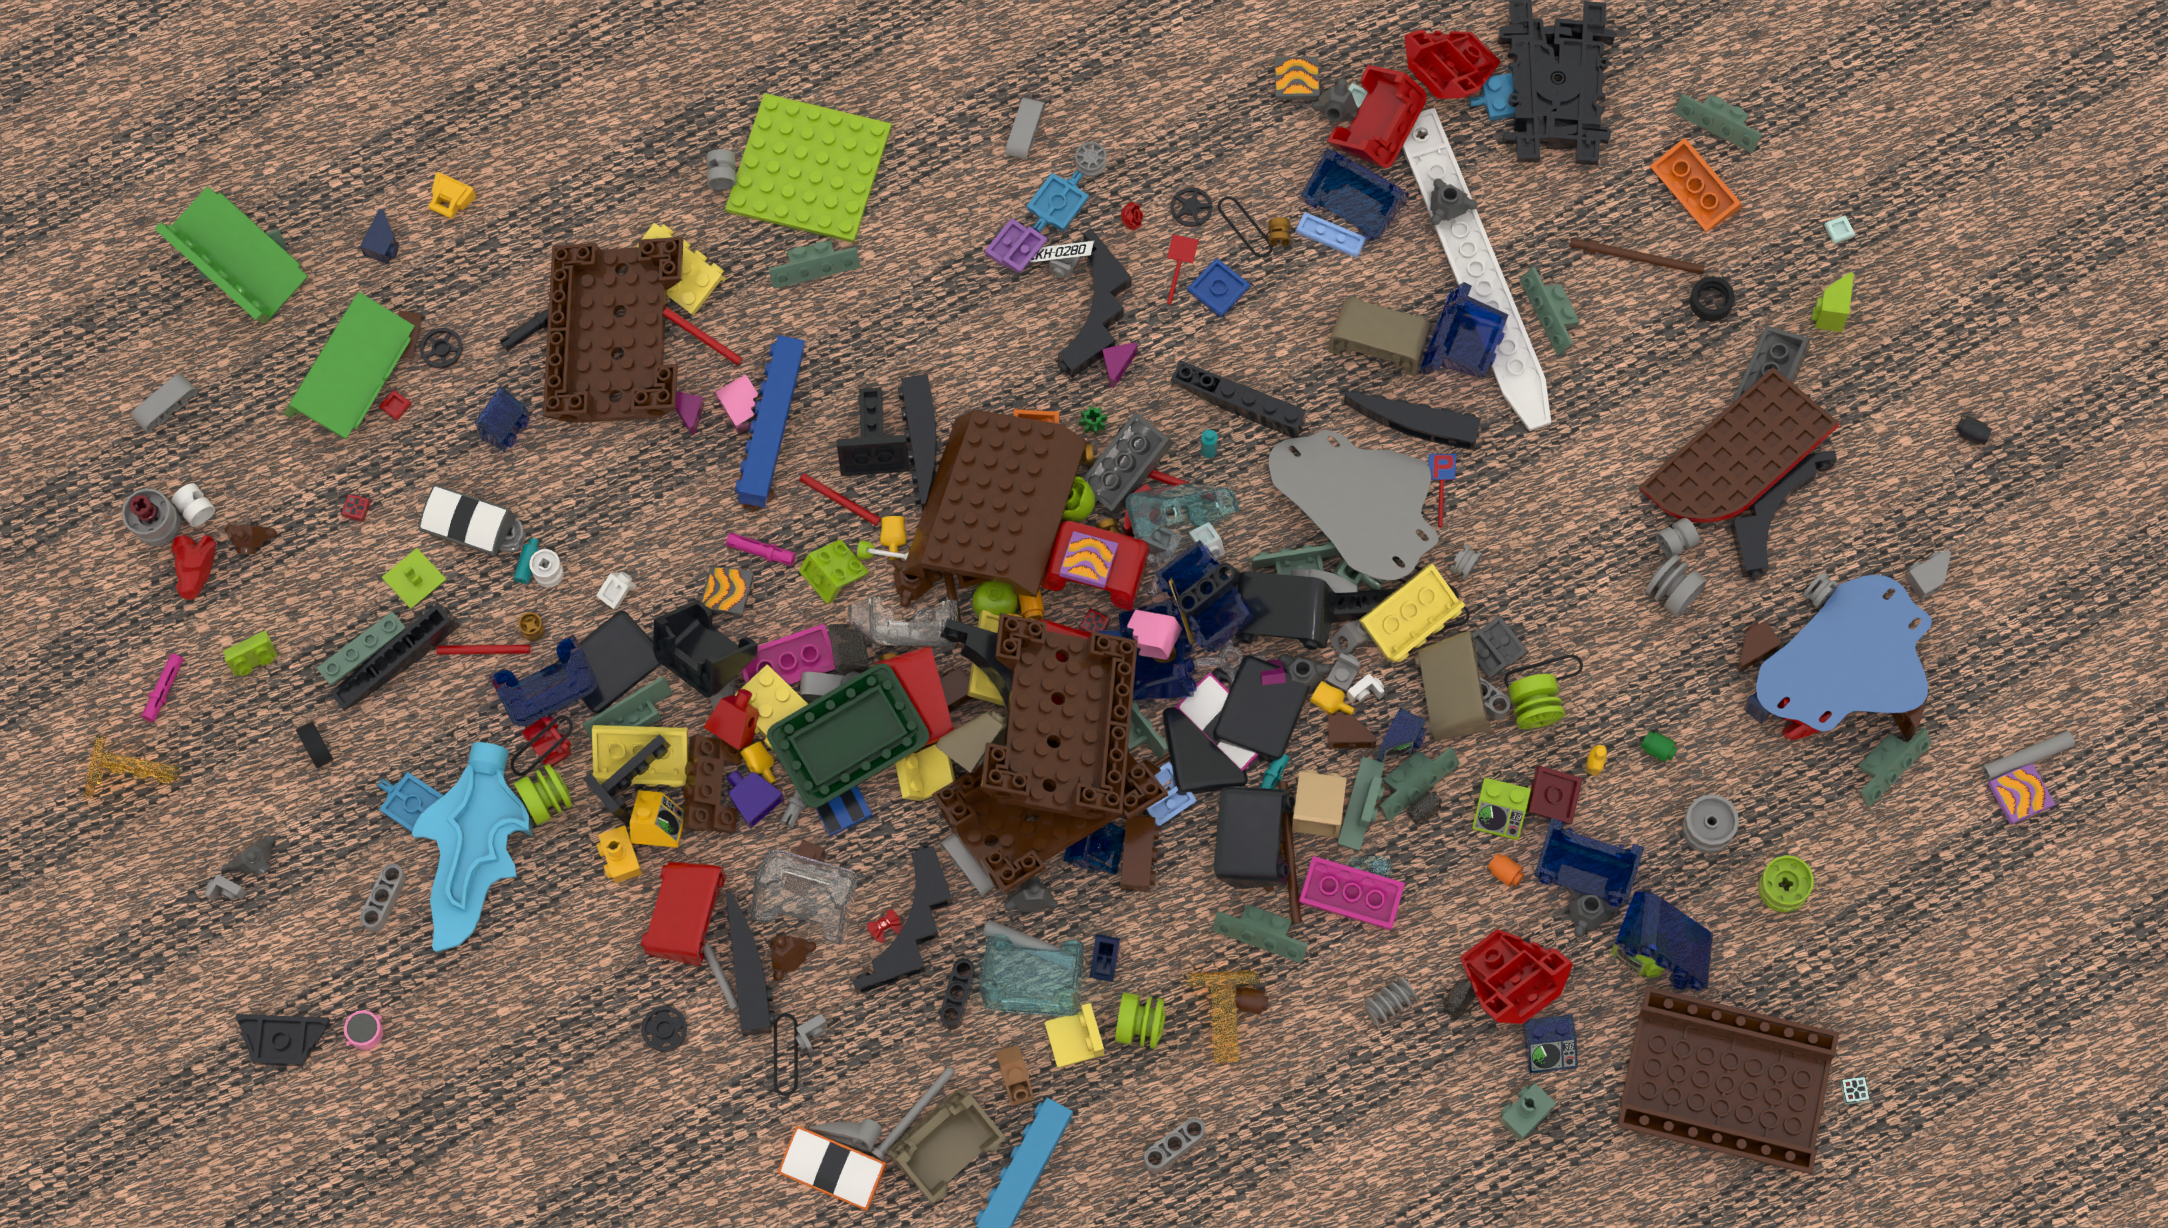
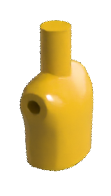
M886 516L881 518L880 542L882 546L889 547V552L898 553V546L906 544L905 518L902 516ZM889 556V560H894L897 558Z
M1323 681L1320 682L1310 699L1311 703L1317 705L1329 715L1338 710L1347 715H1352L1355 708L1344 703L1345 693L1342 690L1332 687Z
M761 741L740 752L750 772L762 774L764 779L770 784L776 781L770 770L774 765V759L767 752Z
M1596 745L1591 749L1586 761V771L1590 775L1597 776L1603 770L1607 755L1605 746Z

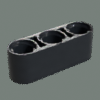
M1229 563L1217 565L1179 596L1177 600L1179 609L1192 617L1200 615L1240 582V572ZM1228 570H1231V577L1227 580H1224V573ZM1209 585H1213L1212 592L1206 595V587ZM1194 599V606L1191 609H1187L1188 601Z
M967 958L958 959L954 963L940 1010L941 1023L948 1030H955L961 1026L974 982L975 968L973 963ZM962 967H967L971 971L967 976H961L957 973L958 970ZM955 990L964 992L963 997L960 999H954L951 994ZM948 1013L958 1015L957 1019L953 1022L946 1021L945 1016Z

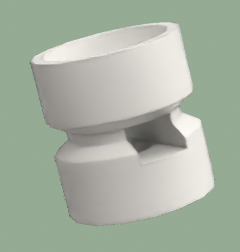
M194 483L180 488L171 500L172 504L180 513H183V517L192 527L200 526L210 519L215 512V507L204 497L203 492Z
M542 549L532 555L530 569L536 582L546 588L558 585L563 579L564 570L557 554L552 550Z

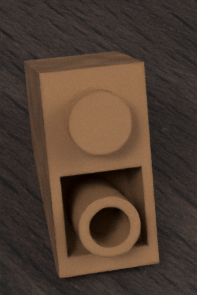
M1019 1045L996 1051L1011 1106L1035 1100Z

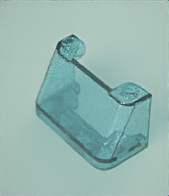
M1005 935L988 936L979 986L984 1006L995 1011L1060 1016L1077 1015L1081 999L1084 960L1083 942L1068 940L1061 944L1060 950L1014 947L1012 941Z

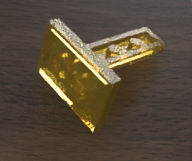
M96 735L83 798L93 799L96 784H101L104 772L99 771L100 767L109 768L110 772L123 774L124 772L133 773V776L146 779L148 776L154 777L162 783L176 781L179 767L104 752L106 736Z
M1258 970L1185 973L1187 986L1211 985L1214 1063L1239 1062L1235 984L1260 983V973Z

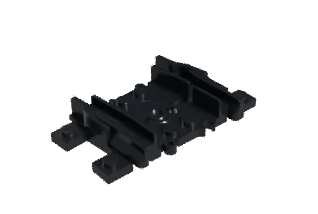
M1509 0L1510 26H1501L1499 28L1497 44H1509L1510 51L1507 57L1517 60V62L1509 63L1508 69L1512 71L1513 93L1509 96L1508 104L1515 107L1514 131L1525 132H1504L1503 144H1516L1517 162H1539L1540 144L1546 143V149L1576 148L1575 164L1598 166L1600 143L1608 144L1611 137L1610 128L1600 127L1601 114L1604 112L1605 106H1599L1596 103L1597 101H1605L1606 97L1602 92L1603 71L1608 68L1609 60L1603 57L1604 44L1613 45L1615 38L1614 30L1604 29L1606 3L1584 1L1582 20L1556 18L1554 26L1544 27L1542 18H1533L1532 0ZM1559 76L1562 80L1557 82L1554 80V77Z

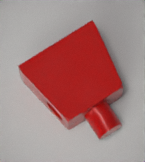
M739 689L737 696L730 695L722 698L705 723L704 728L738 750L751 746L759 716L758 709L749 704L752 693L746 689Z

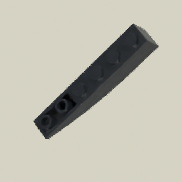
M1181 360L1171 378V382L1215 406L1292 438H1298L1306 421V410Z
M928 374L901 378L902 386L898 387L899 399L905 402V407L901 408L903 421L908 420L909 428H904L907 442L911 441L912 449H908L910 463H915L916 469L911 470L913 484L918 483L919 491H914L916 504H921L922 511L934 482L937 454L936 421Z
M1357 390L1345 392L1344 403L1388 428L1425 441L1475 450L1481 418L1476 417L1472 413L1460 414L1447 408L1440 410L1431 408L1427 404L1415 405L1402 399L1395 401L1386 399L1382 395H1365Z

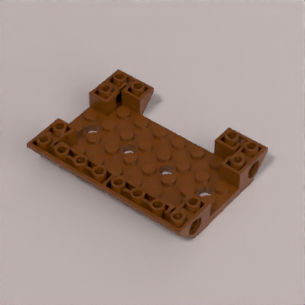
M683 237L639 240L638 247L601 250L596 243L552 246L543 401L544 417L569 423L662 418L676 409L678 365H663L665 316L662 313L666 309L667 290L682 281ZM621 267H628L626 274L618 275ZM621 308H625V315L619 318L616 317V312ZM617 351H624L621 359L614 360V354ZM622 393V397L618 402H612L614 394Z
M1000 613L995 658L1012 671L1004 746L986 743L981 789L996 801L1090 820L1120 816L1123 810L1138 641L1092 632L1088 639L1046 631L1047 622ZM1056 654H1064L1067 658V661H1058L1056 658ZM1051 697H1060L1062 699L1063 704H1054L1052 702ZM1047 739L1056 740L1058 748H1051L1047 744ZM1043 783H1051L1054 791H1046L1043 788Z
M1047 739V744L1051 748H1058L1056 740ZM1129 752L1127 754L1123 810L1120 816L1090 820L998 802L981 789L983 764L977 767L974 773L969 772L932 794L948 826L995 889L1003 893L1010 891L1045 870L1044 861L1118 817L1128 820L1168 796V792L1143 761L1138 764ZM1043 783V788L1046 791H1054L1051 783ZM1030 816L1039 817L1035 822L1027 821ZM990 840L998 841L994 846L986 845Z

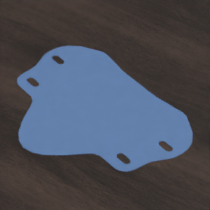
M1868 575L1842 583L1835 589L1815 617L1787 645L1763 662L1756 684L1757 699L1770 713L1778 717L1799 720L1823 732L1834 729L1847 714L1853 711L1903 713L1914 710L1924 703L1928 694L1926 675L1916 653L1915 646L1917 641L1931 627V617L1912 602L1900 583L1887 576ZM1890 588L1895 590V593L1888 600L1883 599L1882 596ZM1915 618H1920L1921 623L1915 629L1908 627ZM1784 697H1789L1790 702L1783 709H1779L1777 707L1778 703ZM1826 711H1831V717L1826 722L1821 723L1819 718Z

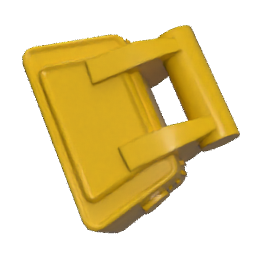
M437 172L432 187L433 198L428 208L453 219L458 210H464L477 196L471 186ZM444 202L448 204L449 208L441 205V203Z

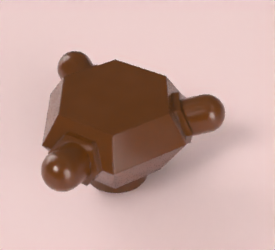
M232 524L225 527V532L232 545L237 547V553L255 554L256 547H261L264 541L274 538L277 534L274 528L265 529L260 525Z
M899 558L894 559L892 564L895 568V573L893 575L897 594H900L899 596L901 597L900 605L906 608L910 605L911 600L919 599L933 587L936 581L942 579V573L928 569L925 578L903 574L902 570L906 561H902Z
M784 935L776 936L770 943L772 969H774L773 979L781 981L785 973L788 971L793 972L806 960L807 953L816 950L815 942H808L806 939Z

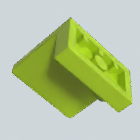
M842 540L835 541L809 553L799 569L802 576L826 604L835 600L843 586L861 579L869 573Z
M266 630L223 651L225 654L224 659L235 676L248 675L253 671L252 668L260 664L263 666L268 665L274 661V657L278 656Z

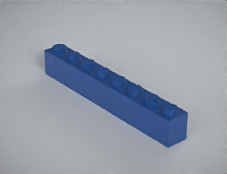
M778 335L776 343L771 344L769 356H772V360L766 364L764 375L767 376V380L761 383L760 395L763 396L761 401L757 400L755 414L758 415L757 420H752L750 434H753L752 440H747L745 453L748 454L747 460L743 459L740 467V473H743L742 480L737 479L735 493H738L739 503L766 508L803 358L805 340Z

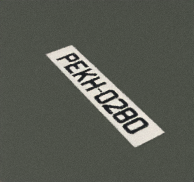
M1094 241L1042 247L1029 263L1090 256Z

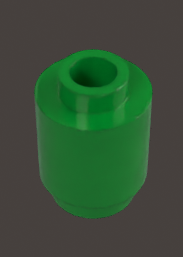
M1651 731L1648 732L1640 747L1645 750V753L1664 763L1667 759L1672 761L1678 748L1674 747L1675 741L1658 732L1653 733Z

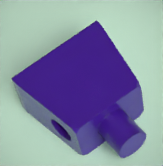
M736 770L727 778V781L734 787L728 793L730 800L750 829L784 801L783 794L755 772H751L744 778Z

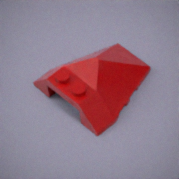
M1417 30L1405 35L1408 69L1438 99L1466 98L1477 94L1501 63L1472 32L1451 31L1449 34H1441V31L1435 30L1432 34L1426 33L1425 30Z
M1499 929L1493 931L1460 956L1483 1011L1497 1023L1524 1024L1562 994L1573 966L1572 962L1558 950L1540 947V944L1536 942L1528 943L1519 936Z

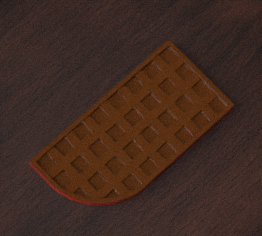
M1772 367L1639 486L1640 491L1665 513L1678 519L1687 518L1691 522L1708 523L1734 517L1748 509L1839 427V422Z

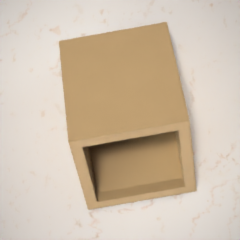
M1315 770L1299 771L1292 832L1339 838L1347 778L1342 777L1338 773L1323 775L1318 774Z

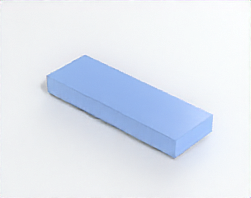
M1304 212L1295 232L1355 258H1358L1366 241L1365 236Z

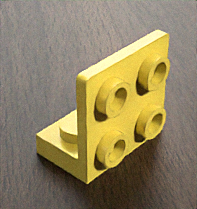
M935 745L917 753H912L895 763L903 799L925 800L931 797L934 792L955 781L951 758L940 751Z
M1091 1003L1081 1005V1012L1045 1022L1058 1068L1104 1056V1047Z

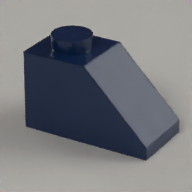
M379 209L360 248L364 256L388 264L391 258L394 259L396 257L398 245L384 211Z

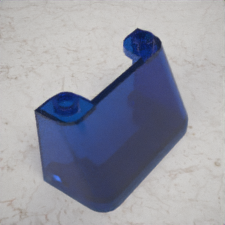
M1327 148L1301 196L1306 198V204L1313 208H1317L1318 205L1324 207L1364 231L1362 233L1364 237L1374 241L1375 238L1380 240L1410 193L1346 156Z
M574 634L562 639L557 644L556 652L562 664L554 663L517 681L513 672L507 669H502L488 675L513 724L526 726L595 691L597 688L596 676Z
M1551 818L1534 876L1538 878L1537 881L1545 885L1555 884L1583 894L1595 895L1614 907L1626 905L1632 891L1644 847L1632 844L1631 849H1623V844H1619L1617 847L1573 833L1572 828H1568V831L1562 828L1563 821Z

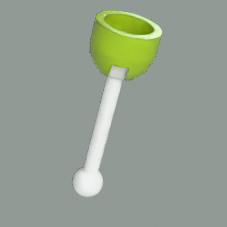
M860 540L857 548L858 559H870L874 554L906 560L909 553L901 554L876 550L871 542Z

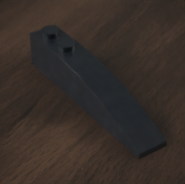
M1397 589L1335 593L1338 598L1332 623L1361 619Z
M439 603L435 604L330 693L344 711L349 709L412 666L461 625L448 608Z
M727 891L726 897L741 1032L743 1036L772 1032V1025H776L774 1010L770 1011L769 1002L773 1001L772 987H767L762 961L745 916L732 892Z

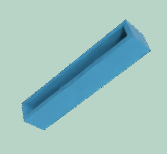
M1046 1098L1044 1104L1042 1102L1038 1104L1034 1112L1036 1118L1033 1124L1028 1123L1022 1134V1137H1024L1020 1146L1016 1145L1010 1156L1013 1159L1009 1167L1004 1166L998 1178L1001 1180L997 1189L993 1187L987 1197L988 1206L985 1210L981 1209L975 1219V1223H977L976 1228L1013 1227L1073 1117L1072 1110L1049 1098Z

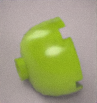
M1076 476L1062 518L1063 522H1081L1092 513L1095 507L1094 491L1082 477Z
M991 581L979 584L972 597V607L978 618L982 610L989 611L1000 616V613L1016 614L1018 595L1014 594L1010 583Z

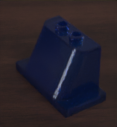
M1463 282L1449 292L1418 372L1429 375L1440 369L1441 366L1480 379L1485 377L1489 365L1491 366L1496 359L1497 354L1494 352L1496 346L1500 345L1505 333L1502 331L1509 314L1469 297L1472 285Z

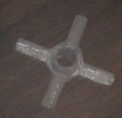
M1173 533L1166 551L1156 556L1151 553L1148 554L1147 562L1152 564V570L1155 574L1147 592L1151 597H1156L1163 579L1173 574L1192 583H1195L1198 575L1177 566V559L1174 554L1182 538L1178 533ZM1164 561L1168 563L1170 568H1163L1159 562Z
M1231 626L1222 627L1224 650L1219 654V657L1195 659L1196 668L1219 666L1228 674L1230 690L1243 657L1247 655H1242L1239 649L1233 647ZM1265 653L1249 654L1266 661ZM1232 657L1236 660V663L1229 664L1225 661V658Z

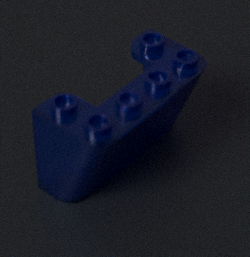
M1199 540L1155 573L1159 579L1156 583L1164 593L1167 592L1172 597L1174 594L1169 584V580L1172 578L1178 596H1180L1219 565V562L1210 549ZM1226 572L1223 575L1224 580L1229 579ZM1209 585L1206 587V595L1212 592L1213 585ZM1236 587L1200 615L1193 617L1187 615L1190 619L1188 625L1196 634L1194 639L1201 648H1205L1207 652L1212 651L1213 653L1220 650L1255 617ZM1194 599L1188 601L1187 609H1191L1194 606Z
M1172 600L1119 613L1120 634L1123 638L1135 640L1132 637L1134 629L1127 627L1135 610L1173 616L1182 627V631L1174 645L1176 648V658L1170 662L1161 663L1155 661L1153 657L1139 655L1141 649L1137 647L1132 701L1193 697L1194 692L1197 691L1196 682L1192 676L1195 666L1190 652L1193 651L1192 644L1190 645L1179 608L1175 606ZM1187 619L1188 626H1189V629H1190V632H1191L1190 622H1189V620Z
M1634 892L1615 944L1623 949L1622 952L1630 957L1643 955L1655 960L1657 966L1670 970L1672 973L1669 976V980L1672 982V986L1677 989L1686 990V988H1692L1702 991V989L1708 988L1713 933L1661 897L1649 892Z

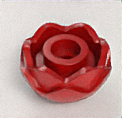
M1130 202L1121 211V221L1130 230L1140 228L1142 226L1143 212L1140 210L1139 204Z

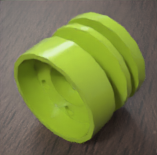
M1553 674L1528 676L1508 686L1507 690L1511 704L1518 706L1513 712L1514 716L1517 717L1516 724L1518 728H1540L1554 724L1565 717L1562 699L1555 697L1559 693L1556 677Z
M550 764L544 766L549 775L545 778L539 769L535 771L538 782L533 783L528 776H525L513 783L537 826L551 819L549 807L553 806L559 814L562 813L558 802L563 800L567 809L573 807L569 790L560 774Z
M1784 855L1775 858L1767 865L1759 880L1758 891L1761 900L1769 908L1777 912L1787 913L1797 910L1804 904L1813 889L1814 877L1811 868L1803 860L1795 856ZM1782 882H1785L1787 886L1790 885L1787 891H1784L1783 887H1779Z
M1123 992L1115 1042L1131 1045L1134 1036L1140 1035V1047H1144L1147 1036L1151 1037L1150 1048L1156 1049L1162 1037L1165 1023L1164 999L1158 998L1156 1008H1151L1152 996L1148 997L1145 1006H1140L1139 994Z

